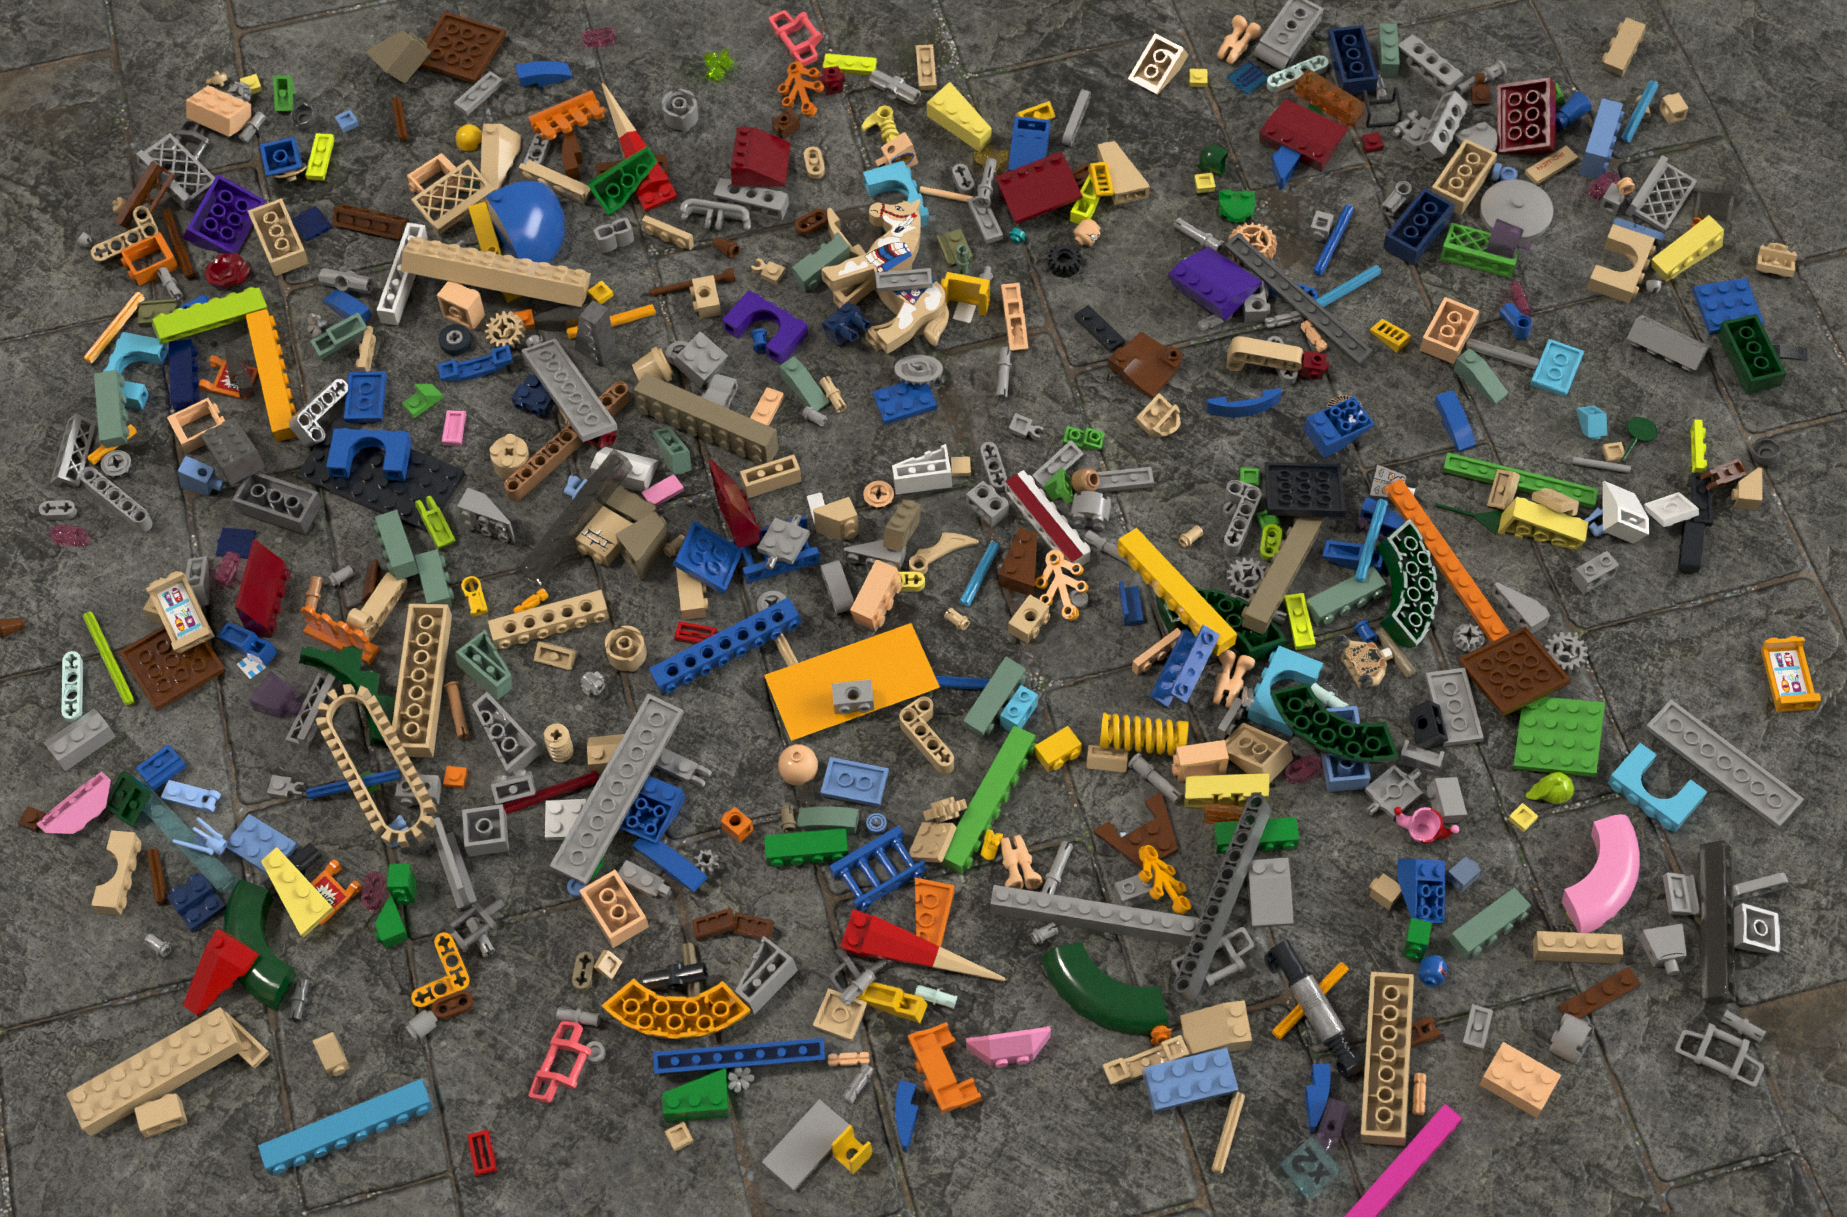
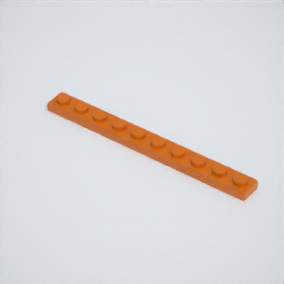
M1399 479L1385 486L1384 491L1405 521L1410 518L1423 537L1422 542L1426 550L1430 551V557L1482 631H1484L1489 641L1493 642L1510 634L1404 481Z

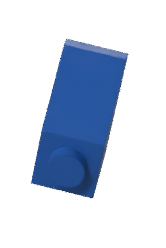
M1281 146L1278 152L1275 151L1271 158V161H1273L1272 171L1281 190L1298 168L1301 154L1284 146Z

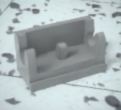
M1405 740L1398 763L1438 775L1445 752L1441 751L1440 754L1409 745V740Z

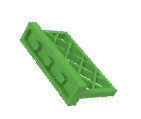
M1451 223L1440 260L1511 278L1522 241ZM1453 230L1460 231L1462 234L1457 236ZM1475 235L1478 236L1480 239L1474 240L1471 236ZM1466 238L1469 242L1463 244L1461 239ZM1494 240L1497 244L1492 245L1489 241ZM1484 243L1487 247L1481 249L1478 244ZM1507 245H1513L1517 248L1510 250ZM1502 247V249L1505 251L1502 253H1498L1496 249Z

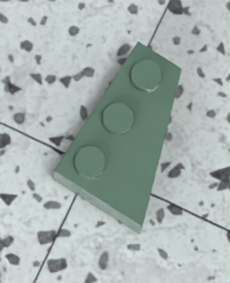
M839 232L834 234L835 238L828 244H821V249L814 255L810 253L792 267L793 278L804 292L813 290L818 285L824 283L822 280V268L836 266L850 259V247Z
M486 630L456 651L457 666L498 700L512 689L511 674L502 658L498 655L496 647L490 641Z

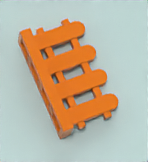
M590 90L528 118L535 135L541 132L540 136L542 139L552 140L556 138V133L560 131L569 133L572 131V126L577 124L585 126L591 118L596 120L603 118L606 110L604 107H599V101L596 100L594 92Z
M309 605L302 607L300 610L306 617L305 622L308 623L303 630L305 635L340 652L343 647L348 646L363 649L361 662L370 665L379 653V647L370 643L369 638L361 630L355 628L353 631L343 621L336 623L328 614L322 613L320 615Z

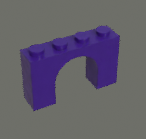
M749 290L722 319L723 330L737 339L754 322L768 320L776 323L780 329L766 345L767 357L780 365L787 360L808 336L807 324L803 320L793 317L788 311L781 310L773 302H768L759 294H754Z

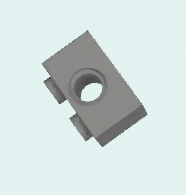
M871 679L832 683L835 714L845 715L850 712L874 710ZM857 697L855 700H850L849 698Z

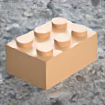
M206 86L186 100V118L230 137L245 127L247 122H250L251 104L228 93L219 91L214 87Z
M1445 297L1423 336L1420 351L1455 364L1476 324L1479 311Z
M876 559L850 609L855 623L875 632L878 627L883 625L885 621L884 615L887 610L891 609L894 603L893 597L902 588V581L896 567Z
M616 870L579 890L583 902L613 948L649 927L646 916Z
M1503 1042L1479 1085L1537 1118L1561 1075Z

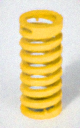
M1103 712L1100 748H1110L1114 737V748L1116 750L1121 749L1124 739L1125 750L1131 751L1135 739V750L1140 753L1143 750L1146 738V751L1148 754L1153 752L1156 742L1157 753L1162 755L1167 742L1168 755L1173 756L1176 747L1186 746L1189 721H1177L1173 732V723L1168 719L1164 724L1162 732V721L1160 718L1155 719L1152 728L1151 719L1146 717L1141 729L1140 717L1135 716L1130 729V717L1124 715L1119 730L1118 714H1113L1111 718V715Z

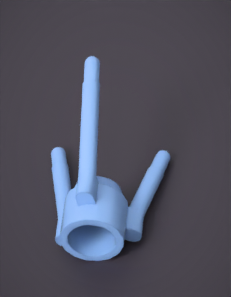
M199 817L196 820L212 835L209 836L196 827L193 828V831L207 839L206 846L208 848L175 839L172 841L174 844L206 852L211 856L214 853L217 855L222 854L228 843L221 834L217 833Z

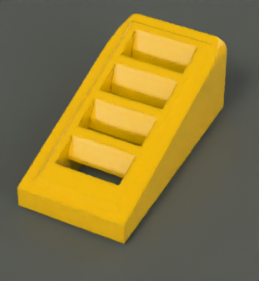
M1108 162L1090 163L1089 174L1096 197L1114 195ZM1100 183H1106V184H1107V185H1100V186H1098V184H1100ZM1108 188V191H1099V189Z
M1381 319L1370 329L1373 335L1396 353L1410 342V334L1384 319ZM1381 326L1384 327L1381 331L1377 330Z

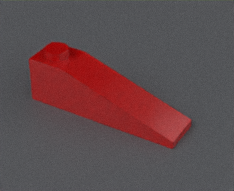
M217 928L205 947L183 1006L199 1016L217 1000V996L222 991L228 990L233 986L232 982L239 976L243 977L249 971L259 954L231 934Z

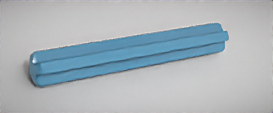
M1651 80L1648 82L1620 137L1623 142L1629 143L1658 88L1656 81Z
M990 542L960 598L961 605L965 607L970 606L1000 549L998 543Z

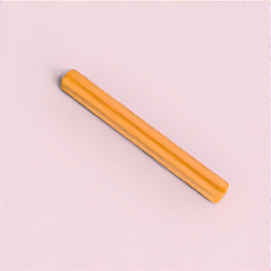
M136 292L85 354L84 359L86 362L92 364L139 307V302L144 301L145 298L142 294Z
M653 304L612 315L610 316L611 325L614 327L654 315L655 309ZM578 326L567 329L569 339L576 338Z
M1340 962L1319 983L1318 986H1320L1324 995L1347 973L1349 968L1343 962ZM1299 1004L1273 1029L1272 1034L1277 1039H1281L1305 1015L1304 1010L1300 1008Z

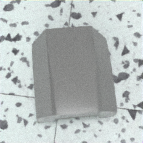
M1744 903L1731 910L1728 917L1729 944L1734 948L1748 951L1780 953L1778 913Z

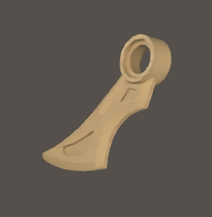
M942 533L941 539L936 545L930 548L919 549L910 558L909 570L910 572H920L924 575L928 571V564L954 550L978 545L979 541L962 534ZM916 562L924 564L922 568H915L913 565Z

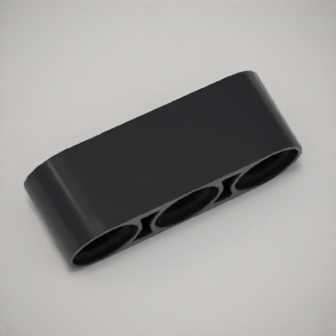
M1684 521L1681 532L1678 570L1699 573L1705 524Z

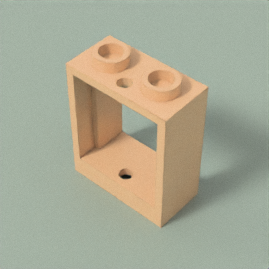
M441 153L407 175L408 187L413 193L419 194L424 191L420 186L421 183L440 171L447 175L456 167ZM450 178L447 181V185L457 187L458 178ZM464 179L460 180V187L465 185ZM443 188L433 190V195L443 197ZM446 189L445 197L450 196L457 190ZM429 198L420 199L422 203L429 205ZM432 199L431 207L442 200Z
M209 398L167 417L186 454L205 446L200 435L205 431L187 439L181 428L182 426L210 413L217 424L211 428L225 421L223 416H218L220 411L216 403L211 404Z
M1225 740L1177 747L1176 755H1173L1172 773L1173 776H1177L1178 783L1186 782V777L1193 775H1226L1229 757Z

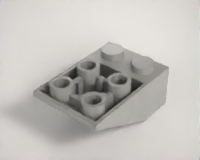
M467 488L457 505L463 526L469 530L480 531L486 536L497 537L503 542L515 544L516 540L510 521L484 493Z

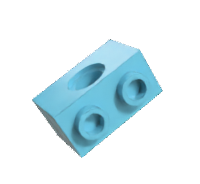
M1021 685L1001 713L1000 726L1010 732L1013 726L1022 729L1038 705V694Z

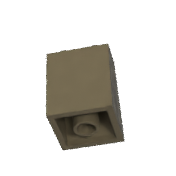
M401 30L368 49L366 53L386 73L406 83L431 51L426 47L428 44L423 39H418L412 32L408 34Z
M655 511L615 534L621 556L640 581L644 579L664 552L665 544H669V533L666 529L667 523Z

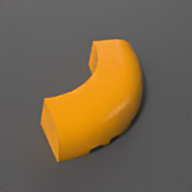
M632 979L602 1005V1008L613 1018L634 1031L652 1037L672 1040L693 1039L715 1034L739 1022L751 1012L744 1002L723 981L715 987L700 993L698 996L686 998L657 995L655 992L639 984L635 979Z

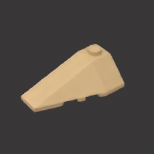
M483 124L481 175L496 191L501 188L507 177V171L512 167L514 158L520 152L521 135L502 124ZM480 182V189H481V188L484 187V185L482 184V182Z

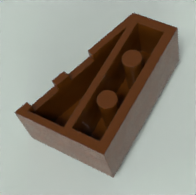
M1019 527L998 573V586L1034 597L1037 533Z

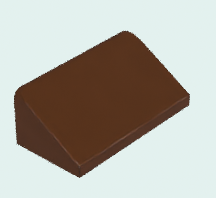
M374 559L367 568L361 598L363 602L368 601L379 585L382 569L378 559Z

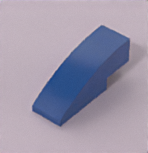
M537 61L515 65L521 87L535 83L542 87L572 78L568 63Z
M334 290L322 300L325 305L344 320L358 312L364 323L372 317L370 309L366 305L343 291Z
M1451 390L1437 395L1434 405L1442 417V425L1458 452L1476 446L1470 424L1455 392Z
M1366 497L1359 519L1371 523L1377 504L1376 500ZM1387 507L1379 533L1388 536L1405 520Z
M1326 540L1323 558L1357 571L1364 544ZM1374 550L1369 568L1374 566L1379 575L1382 576L1385 562L1380 553Z
M230 622L216 636L229 647L263 666H267L278 653L271 642L257 637L254 632Z
M1330 1064L1312 1065V1085H1307L1304 1092L1309 1134H1314L1327 1103L1331 1078Z
M899 1080L895 1105L896 1126L902 1151L907 1153L919 1115V1108L913 1105L916 1095V1084Z

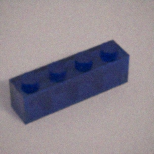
M191 339L169 342L171 404L175 413L200 402V394L197 391L199 377L196 376V372L199 371V365L196 361L198 349L197 346L193 345Z

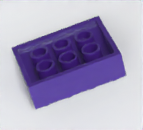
M217 174L182 238L198 247L222 254L238 253L253 225L248 210L264 205L266 200Z
M1210 247L1180 261L1168 273L1173 287L1223 321H1226L1262 284V281Z

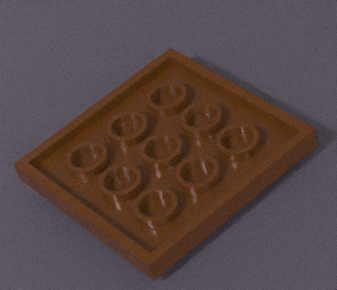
M444 11L425 41L428 44L426 47L431 53L419 67L476 84L507 35L506 30Z
M162 626L118 652L157 712L226 672L207 641L178 654L171 645L172 641L165 626Z
M1526 626L1458 658V664L1465 668L1467 675L1502 717L1571 683L1569 676Z

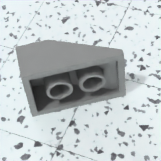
M1288 858L1252 860L1246 874L1252 927L1293 925L1291 876Z

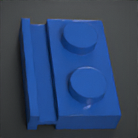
M168 744L136 767V770L154 791L187 766Z

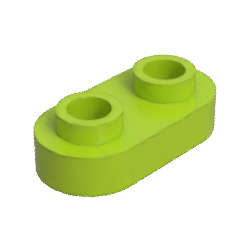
M1269 524L1263 529L1260 556L1264 560L1271 561L1274 554L1279 553L1278 548L1281 543L1282 530L1278 525Z

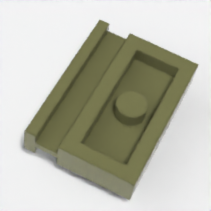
M961 229L945 233L944 236H936L940 250L948 268H950L951 265L956 264L957 247L964 244L965 249V245L968 246V243ZM969 248L968 255L970 256V261H973V255Z
M176 299L139 302L138 325L139 327H151L152 319L156 315L172 313L177 309Z

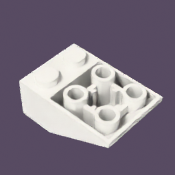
M1604 481L1603 531L1633 544L1649 535V517L1636 495Z

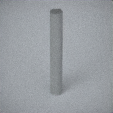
M1573 457L1572 464L1624 473H1630L1631 470L1629 465Z

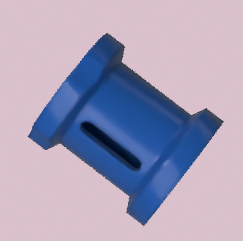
M762 328L751 332V338L754 341L753 350L756 353L766 352V345L768 344L766 340L767 331Z
M1368 620L1357 623L1353 630L1359 634L1362 642L1374 643L1378 639V634L1373 632Z

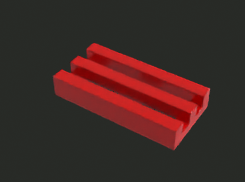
M679 621L674 641L695 645L717 634V628ZM681 628L689 629V630H694V631H691V632H690V631H685V630H681ZM699 632L710 633V635L701 634Z
M488 1129L468 1134L467 1138L475 1176L480 1177L481 1174L487 1175L492 1171L493 1173L497 1172ZM481 1136H485L491 1164L490 1167H487ZM473 1138H477L482 1169H479Z

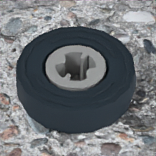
M451 324L441 330L438 342L446 354L460 355L470 348L472 337L470 331L465 326Z

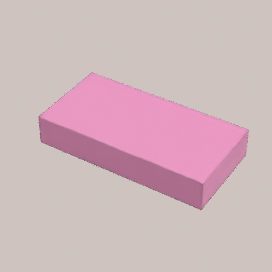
M447 410L442 445H462L466 420L465 411Z
M671 475L641 493L646 502L650 501L657 507L683 492L684 487L675 475Z

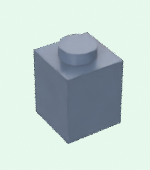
M1466 856L1449 870L1446 880L1461 894L1478 879L1481 870L1475 861L1470 860Z

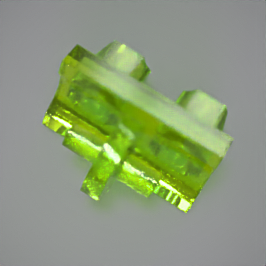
M725 47L718 57H716L718 55L716 51L704 54V65L708 66L710 64L707 69L708 72L704 77L709 80L712 76L720 81L725 74V71L720 66L722 65L729 70L734 63V60L728 55L730 50Z

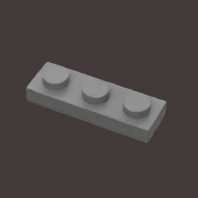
M489 71L454 102L455 108L468 116L504 84L503 79Z
M976 197L967 199V204L985 243L989 244L1002 240L1003 233L990 206L988 208H980L975 204Z
M931 268L875 273L877 292L932 288Z
M1070 440L1032 475V478L1044 491L1045 484L1060 468L1063 467L1066 471L1084 453Z
M1151 467L1097 472L1100 478L1097 492L1154 487Z

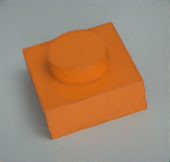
M532 309L514 312V315L517 314L524 322L523 326L526 330L535 328Z
M447 766L443 782L444 787L464 789L468 773L467 768Z

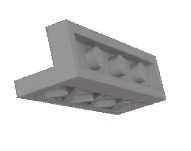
M74 414L67 421L50 484L58 486L65 482L76 488L79 486L81 481L79 474L85 466L96 422L78 414ZM81 423L90 426L88 432L83 433L80 427ZM76 439H82L85 444L83 448L79 449ZM77 453L80 463L75 465L71 457ZM73 470L76 475L75 480L66 477L67 471Z
M318 673L285 739L286 742L309 748L319 728L316 718L324 717L317 709L320 701L330 706L332 701L327 693L332 689L337 691L341 683L340 680L331 674ZM321 680H324L325 682L321 690H319L318 686ZM314 698H316V700H315L313 706L311 707V705H310L311 700L314 699ZM308 714V716H307V718H306V720H305V722H304V724H303L302 718H303V716H305V715ZM300 731L297 739L293 738L295 733Z

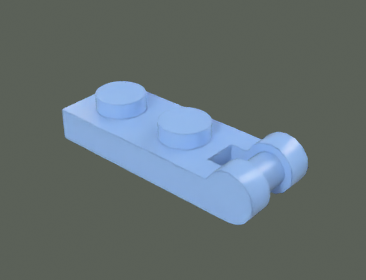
M168 780L161 799L165 802L213 813L216 808L215 803L219 801L221 794L215 790L209 791Z

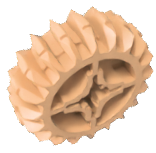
M1252 222L1250 225L1244 223L1243 227L1238 225L1237 229H1233L1229 240L1239 233L1270 261L1276 253L1277 241L1275 235H1272V230H1267V226L1261 227L1260 223L1254 225ZM1229 252V255H1232L1233 260H1237L1238 264L1242 263L1231 252Z

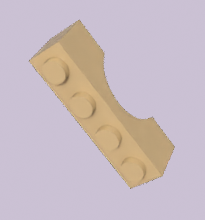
M111 830L106 849L111 857L118 861V868L110 881L96 886L91 906L98 914L121 915L122 910L127 904L126 894L132 885L131 875L132 871L136 869L137 852L141 850V840L135 832Z

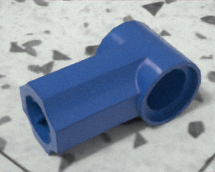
M1513 303L1505 304L1499 311L1500 316L1513 329V334L1516 338H1528L1532 326L1531 318L1523 315Z

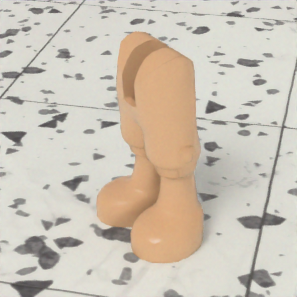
M1236 15L1232 19L1233 33L1224 38V42L1217 54V57L1223 60L1228 52H1230L1226 62L1231 65L1247 50L1248 42L1258 38L1262 33L1261 27L1256 23H1250L1247 27L1246 19L1240 15ZM1245 32L1243 38L1237 41L1238 38Z
M1226 650L1218 655L1222 663V672L1215 678L1216 685L1212 703L1219 705L1224 696L1223 692H1226L1229 695L1226 697L1225 707L1230 708L1235 698L1238 697L1240 690L1244 687L1242 680L1244 673L1254 667L1255 660L1246 655L1239 656L1234 676L1230 679V672L1236 655L1234 652Z
M1021 835L1014 836L1015 850H1012L1008 837L1002 838L1001 849L1004 859L1002 863L1010 873L1004 887L1023 888V880L1018 870V864H1020L1023 869L1026 888L1029 890L1039 888L1043 884L1042 877L1031 868L1032 856L1029 854Z

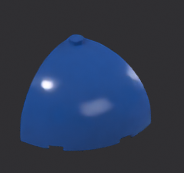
M524 181L507 185L485 195L494 231L509 255L517 259H530L532 262L548 263L555 258L563 243L565 218L559 199L548 185L535 181Z

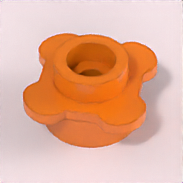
M1165 1026L1155 1027L1151 1032V1044L1161 1045V1042L1171 1039L1172 1031Z

